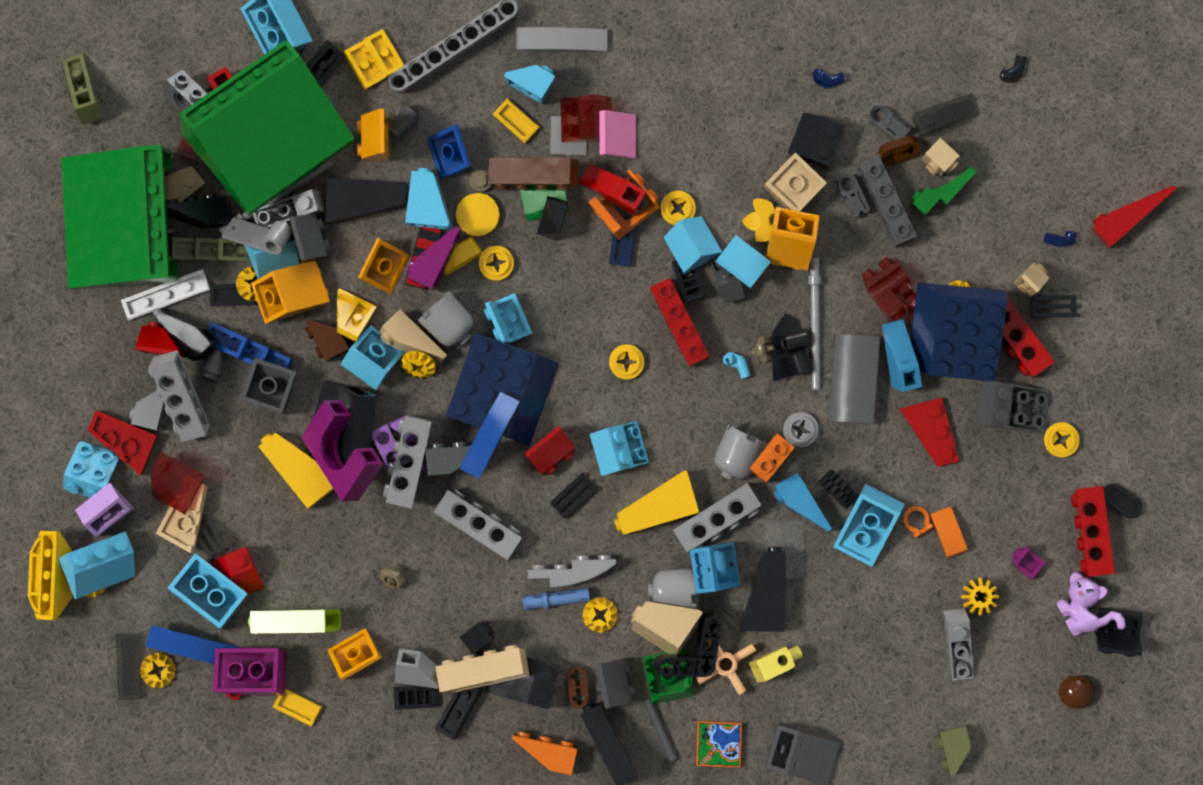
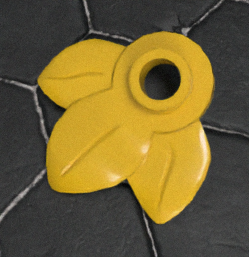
M758 198L753 200L755 212L748 214L742 220V223L746 228L756 231V242H766L769 240L772 227L771 219L774 217L775 208L770 201Z

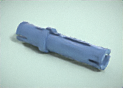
M588 587L546 593L544 591L542 594L522 596L524 611L535 608L548 609V607L590 601Z

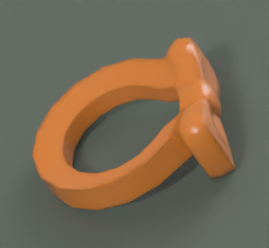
M913 506L905 511L903 523L909 531L914 533V538L934 527L932 523L930 524L928 512L924 508ZM912 511H920L925 517L924 528L921 530L910 526L908 523V515Z

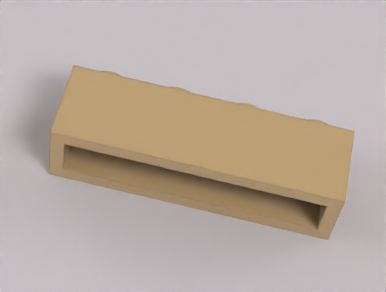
M517 645L505 647V651L502 652L490 650L484 652V656H464L462 661L455 662L454 659L445 660L442 662V665L435 666L439 691L447 695L528 677L530 674L526 652L524 649L518 648Z

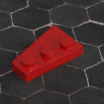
M942 398L899 409L937 467L959 461Z
M96 410L88 431L118 455L124 463L132 467L138 475L142 476L158 435Z

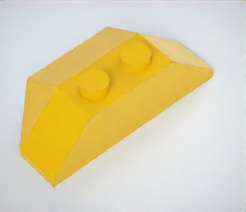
M40 531L39 537L34 542L29 555L28 598L35 611L36 619L56 620L72 599V591L58 558L72 552L60 531Z

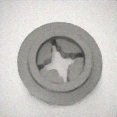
M794 413L785 421L783 434L791 445L806 447L816 440L818 424L807 413ZM802 421H804V429L809 431L810 434L802 433L799 439H797V431L791 427H799Z

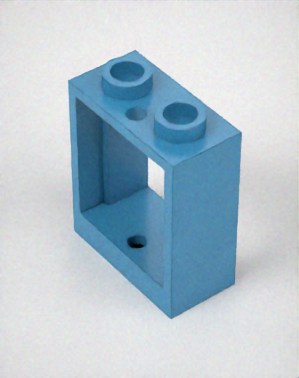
M734 542L690 549L696 594L716 592L740 586Z

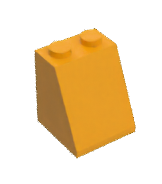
M776 207L765 256L771 261L772 265H782L796 270L808 271L817 238L819 215Z
M316 260L274 270L251 283L265 324L312 310L330 302L328 291L324 286L321 271L317 266Z

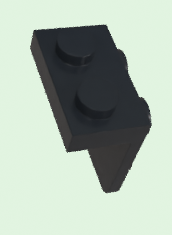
M1098 607V618L1104 617L1110 611L1119 612L1125 619L1126 627L1120 630L1117 628L1116 621L1111 620L1107 625L1094 631L1097 649L1105 654L1119 653L1128 657L1141 656L1142 646L1139 635L1143 613Z

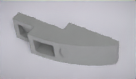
M589 555L576 556V560H572V569H568V565H554V569H546L545 565H532V570H528V579L550 578V587L572 585L602 574L616 564V559H611V555H598V560H589Z

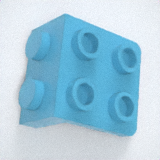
M516 293L495 302L488 301L485 303L486 308L484 312L489 321L492 320L494 324L493 333L497 341H501L502 344H510L533 334Z
M80 441L63 475V489L72 494H81L91 498L109 484L120 459L119 456L111 450Z

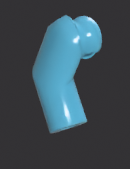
M728 352L724 355V364L737 368L741 379L751 376L744 356L734 352Z

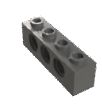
M182 69L166 79L163 96L182 112L208 93Z
M880 156L858 167L859 173L894 247L914 239L917 235Z

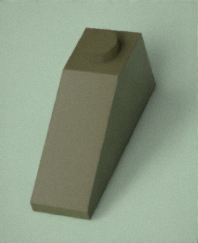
M83 53L62 60L74 109L82 125L102 119L103 114Z

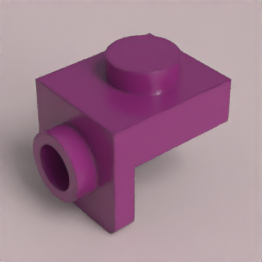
M1027 546L1023 548L1018 547L1011 556L1013 558L1011 564L1031 580L1046 563Z

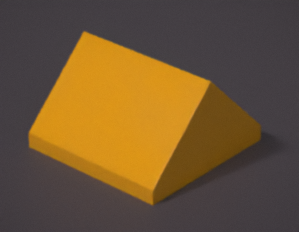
M377 238L358 278L391 294L410 255Z
M366 628L328 649L341 680L350 677L382 658Z

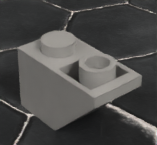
M399 648L395 683L438 689L439 685L435 668L437 665L421 651Z

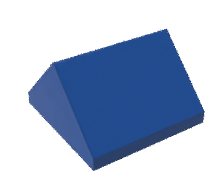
M458 124L427 138L440 180L472 170Z

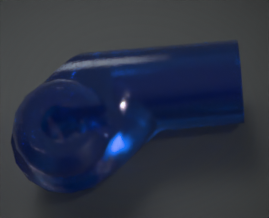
M816 69L812 73L814 82L825 89L845 83L842 72L830 76L824 73L822 69Z
M1066 231L1065 237L1046 233L1044 243L1057 247L1073 246L1076 243L1077 234L1073 231Z

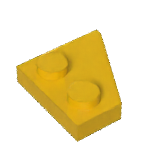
M339 288L336 296L337 333L357 342L374 315L377 306Z

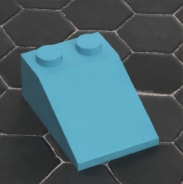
M865 484L833 547L873 567L904 507V503Z

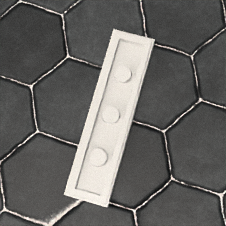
M201 269L178 278V282L164 283L122 299L121 303L127 319L130 321L149 314L155 309H161L210 290V286L204 270Z

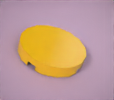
M469 194L457 206V223L461 230L468 235L476 237L486 236L498 225L500 217L499 208L495 201L486 194Z

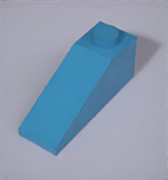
M798 472L774 486L776 491L773 494L779 504L784 502L787 507L826 531L832 529Z

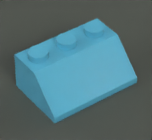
M250 0L240 8L264 55L285 40L290 43L296 52L304 49L313 41L292 0Z
M126 532L69 552L58 558L74 599L135 577L134 551Z
M196 553L168 586V590L220 631L235 614L248 594Z

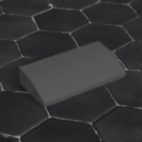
M835 334L829 421L874 424L880 336Z

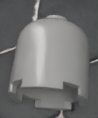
M450 291L446 292L439 301L437 300L418 319L444 346H454L458 342L462 345L471 337L469 332L473 327V319Z
M728 424L715 453L714 462L722 470L721 475L730 480H733L734 477L739 479L747 478L753 472L750 469L751 465L764 451L767 443Z
M693 569L660 570L654 576L653 584H648V596L653 597L654 603L698 610L699 594H696Z

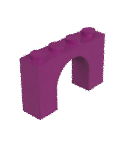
M324 400L301 438L342 502L359 501L383 463L373 448L355 449L346 464L342 463L338 452V440L352 415L342 400Z

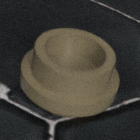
M477 170L470 176V186L477 192H484L491 186L488 184V173L486 171Z

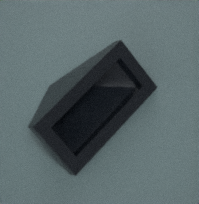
M547 196L537 231L538 235L558 241L569 202Z

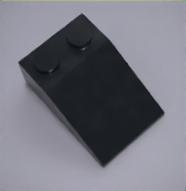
M527 657L530 676L486 686V692L549 710L560 665Z

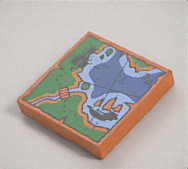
M698 721L696 766L740 767L742 723Z

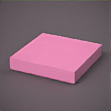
M607 110L599 111L600 155L636 158V114Z

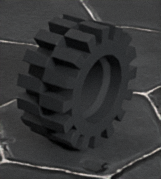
M830 469L818 481L845 509L859 497L833 469Z

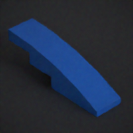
M213 322L209 324L208 328L220 341L215 348L251 365L254 358L290 369L294 361L285 355Z
M502 392L499 393L476 435L460 470L478 479L481 478L520 401Z
M151 625L145 647L211 664L215 662V648H239Z

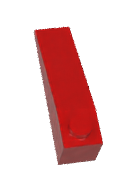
M1174 185L1114 210L1106 216L1101 213L1092 221L1095 225L1091 230L1107 248H1110L1177 188Z

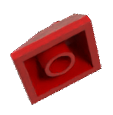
M149 322L148 326L142 325L135 350L157 355L178 350L181 358H185L183 350L171 338L167 329L161 328V325L155 322Z
M248 547L209 562L211 566L248 594L264 588Z

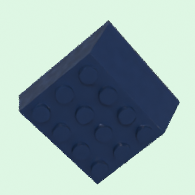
M918 282L910 341L920 371L930 376L996 381L1008 303L1006 291Z
M475 333L446 416L481 428L496 398L502 392L520 401L503 437L530 446L559 363Z

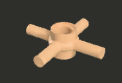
M711 639L706 640L709 646L711 647ZM750 644L737 653L731 654L723 652L719 645L714 672L708 677L695 678L700 685L717 674L728 676L740 695L746 689L735 672L738 666L737 662L756 650ZM723 658L731 660L732 666L729 670L725 671L720 668L719 663Z

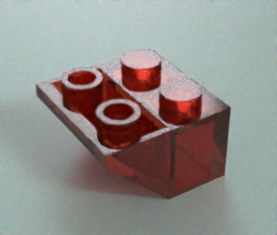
M593 94L562 98L561 142H600L599 111H612L611 97Z

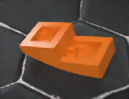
M951 506L930 514L947 558L968 551Z

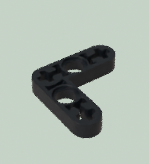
M711 612L703 614L699 621L694 655L661 654L654 660V670L665 677L710 676L716 666L722 627L721 619ZM713 620L714 623L708 627L707 624ZM711 639V647L704 650L703 643ZM688 660V668L681 671L680 664ZM667 662L670 665H673V667L664 666V668L662 669L661 665H664ZM705 662H706V663H707V666H705V667H703V669H701V668H700L701 665H704Z

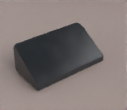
M326 40L309 59L306 66L320 85L342 61L345 55Z

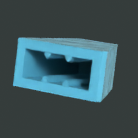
M418 168V171H412L405 223L414 227L452 230V223L437 176L431 173V169Z

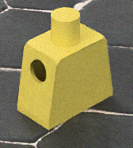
M797 645L790 649L780 647L748 663L757 683L766 682L794 668V661L802 658L803 655ZM779 657H781L784 662L781 665H779L778 663Z

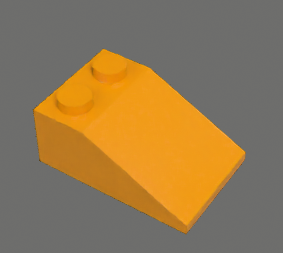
M377 109L361 115V121H357V134H361V143H357L358 156H361L362 161H389V117L385 110Z

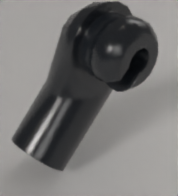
M1016 55L1014 66L1008 70L1003 69L1000 72L1001 81L1012 83L1021 78L1027 58Z

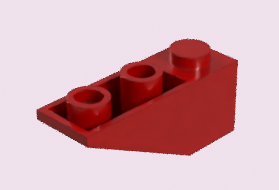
M589 164L579 180L580 184L633 216L636 215L646 199V191L592 164Z

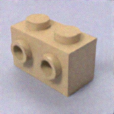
M939 138L921 160L927 164L925 168L933 176L936 174L941 176L943 173L948 175L957 166L958 162L956 159L960 155Z

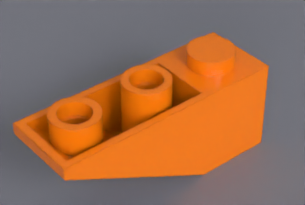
M518 731L517 735H512V739L547 769L572 775L577 748L573 747L574 743L561 740L560 744L552 743V738L539 736V739L530 738V733Z

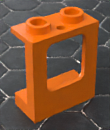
M630 169L627 171L629 177L625 180L646 191V199L649 201V204L630 220H624L613 207V203L605 198L598 200L594 197L589 201L594 212L618 240L660 208L656 201L659 198L651 188L647 190L643 186L645 184L643 178L638 173L634 175Z
M779 434L774 435L764 451L751 465L752 474L763 483H766L795 447Z

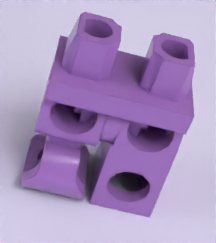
M405 416L391 422L392 429L398 431L400 419L405 420ZM386 424L372 432V439L389 470L390 462L395 463L397 454H393L395 438L389 424ZM408 434L405 437V441L408 445H415L418 442V437L414 434ZM404 455L401 457L400 462L404 466L410 462L413 463V459L409 455ZM425 457L423 458L421 470L427 468ZM398 477L397 480L400 481L405 477Z

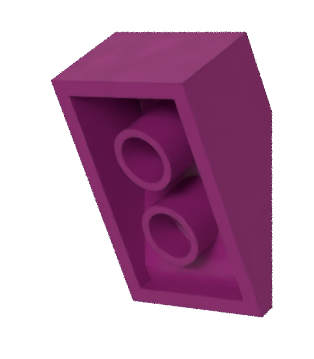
M454 227L420 254L415 261L411 260L406 271L409 274L408 278L410 281L435 292L462 234L459 227Z
M215 648L213 693L285 696L287 652L280 648Z

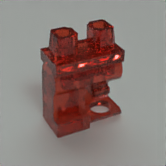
M885 257L878 263L882 272L875 275L871 269H868L861 276L868 294L887 321L892 322L905 315L906 310L909 311L915 306L916 293H913L910 287L912 284L911 280L898 262L894 263L888 257ZM895 293L902 294V297L905 300V307L903 303L900 301V299L896 297Z

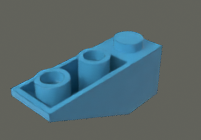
M903 319L882 324L892 388L905 392L922 387L919 364Z

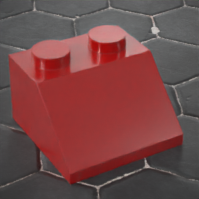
M558 426L529 449L525 455L541 475L544 473L550 475L558 468L556 464L563 459L566 462L575 454L573 450L576 447Z

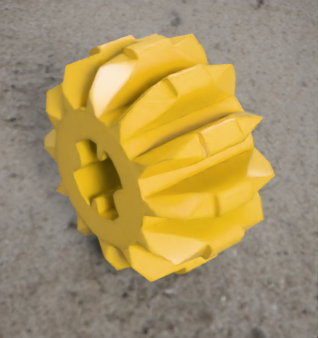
M978 578L977 586L973 580H970L969 584L972 588L963 587L964 591L969 592L968 595H961L962 599L969 600L963 606L968 607L972 605L969 609V612L972 614L977 608L979 616L983 614V608L986 613H991L988 605L992 607L997 606L995 602H992V598L999 599V595H992V592L996 591L997 587L993 586L988 589L991 584L990 580H987L983 585L982 578ZM977 591L985 593V597H983L985 600L983 602L975 600Z

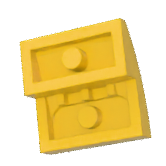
M383 29L364 38L362 42L343 52L364 90L376 85L404 66Z

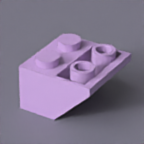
M109 483L75 509L83 525L95 537H99L135 508Z

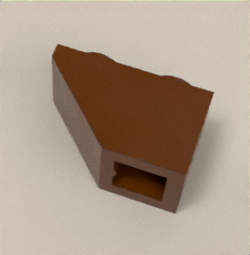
M310 319L306 321L308 326L305 327V330L310 340L315 339L318 346L314 348L320 359L324 358L327 362L349 351L350 348L344 336L337 333V328Z

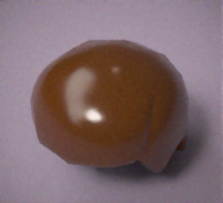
M1069 676L1060 684L1058 693L1060 700L1067 707L1082 709L1086 708L1093 701L1095 689L1093 683L1087 677Z

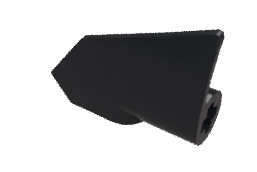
M784 314L772 331V346L775 347V350H772L773 381L813 370L807 351L809 343L805 330L800 329L798 319Z

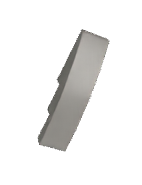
M516 28V50L606 52L607 29Z

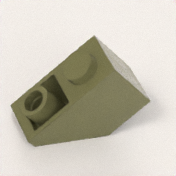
M964 725L938 731L939 737H936L938 750H943L944 758L941 759L944 772L948 771L950 776L957 773L971 749L967 729Z

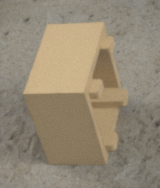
M794 153L765 183L764 188L786 209L801 212L825 187L827 182L800 156Z

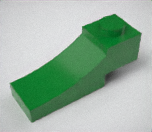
M969 167L956 179L934 189L927 187L924 191L920 188L911 197L914 200L911 206L922 216H925L938 201L946 206L976 171Z

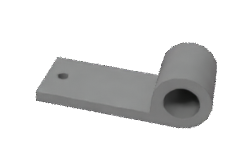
M233 217L223 232L222 238L277 255L282 252L293 235V230L285 221H275L269 229Z

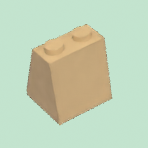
M646 601L642 607L638 605L632 615V631L668 654H679L699 625L703 612L697 609Z

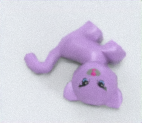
M1074 572L1070 576L1068 594L1071 603L1069 604L1066 600L1056 602L1061 614L1064 617L1070 616L1065 622L1073 636L1080 633L1094 632L1098 628L1107 625L1111 620H1115L1117 628L1123 630L1126 624L1121 613L1110 611L1104 617L1098 618L1088 610V608L1097 604L1098 600L1103 599L1107 595L1108 590L1103 586H1098L1095 581L1083 577L1078 572Z

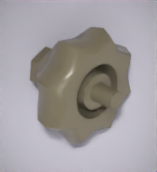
M759 337L755 347L751 350L752 355L758 357L761 362H772V350H775V347L772 346L769 337Z
M394 565L392 568H383L379 575V579L387 587L392 589L403 588L405 577L402 575L400 566Z

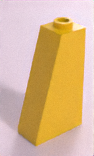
M270 432L260 440L262 444L258 447L307 509H310L334 490L316 460L278 433L272 435Z
M687 470L679 473L617 513L618 518L614 519L617 532L622 531V534L625 535L699 513Z

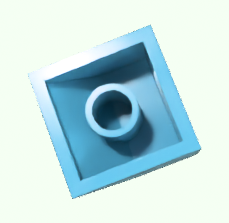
M537 65L506 72L504 75L505 83L542 105L556 83L554 71L545 65H542V67Z
M370 325L357 342L351 346L340 365L377 390L405 352L383 342L379 331Z

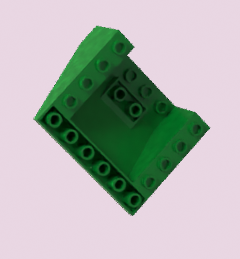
M287 40L179 113L181 133L184 139L248 216L255 213L351 145L355 140L300 55Z
M152 145L62 157L68 289L178 282L177 260L169 257L165 174L172 173L171 151L162 145Z

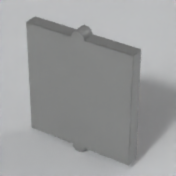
M570 114L567 116H551L550 154H562L570 157V155H586L587 117H572Z

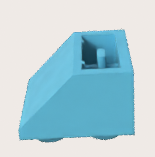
M637 421L590 433L601 476L649 463Z

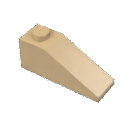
M1032 263L1013 283L1029 298L1036 294L1049 279L1046 275L1048 271L1041 264L1038 263L1036 265Z
M401 309L379 331L383 342L387 345L391 344L395 349L404 352H423L439 364L447 356Z

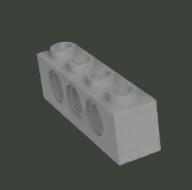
M178 350L154 356L148 368L149 374L157 384L159 397L164 400L165 411L173 421L175 434L179 435L181 442L206 436L210 424Z
M409 415L405 416V420L400 419L397 432L402 434L400 441L395 440L393 454H397L395 463L390 462L388 475L392 476L390 484H385L383 497H387L386 503L412 509L432 423L431 420ZM408 434H415L418 437V442L415 445H408L406 443L405 437ZM404 455L411 456L413 464L409 467H404L400 462L401 457ZM398 477H405L408 480L407 487L398 488L395 484Z
M746 483L672 531L687 553L690 549L704 547L702 543L708 539L713 542L721 537L722 533L720 531L728 527L729 530H732L741 524L739 519L747 515L748 519L760 512L758 507L761 504L748 483ZM737 501L742 504L743 510L740 514L731 512L730 506L733 502ZM716 513H720L724 517V523L721 526H715L712 523V516ZM697 525H702L706 530L702 538H697L693 534V529Z
M454 489L453 492L447 490L434 513L506 560H509L522 540V537L519 536L521 531L511 525L506 528L500 524L502 519L493 513L490 516L482 512L484 507L474 501L471 504L463 500L465 495ZM458 505H464L467 508V514L462 518L457 517L455 514V508ZM477 517L484 518L486 522L485 527L481 530L476 529L473 525V521ZM495 529H501L504 532L503 540L499 542L492 539V532Z

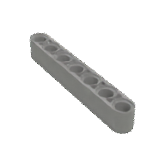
M514 0L500 1L392 73L389 77L391 89L398 94L408 91L513 21L518 15L516 2ZM507 5L514 8V12L510 15L502 12L503 8ZM492 17L496 20V24L493 27H487L484 25V21ZM474 29L478 32V35L475 39H468L466 33ZM450 42H458L460 44L457 51H450L448 49ZM435 53L442 56L441 61L436 64L430 62L431 55ZM414 66H422L423 72L421 75L415 76L412 74V68ZM396 78H403L405 84L403 87L397 88L393 85Z

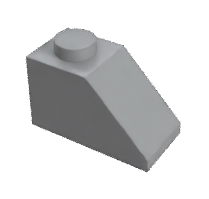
M157 390L136 402L135 407L132 406L129 419L132 420L131 424L160 431L165 403L163 398L159 397Z

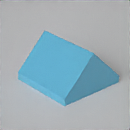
M702 216L681 219L663 237L684 274L722 253Z
M735 235L715 262L751 288L771 261Z
M291 236L282 252L277 255L244 245L258 279L274 270L299 264L296 241L293 236Z

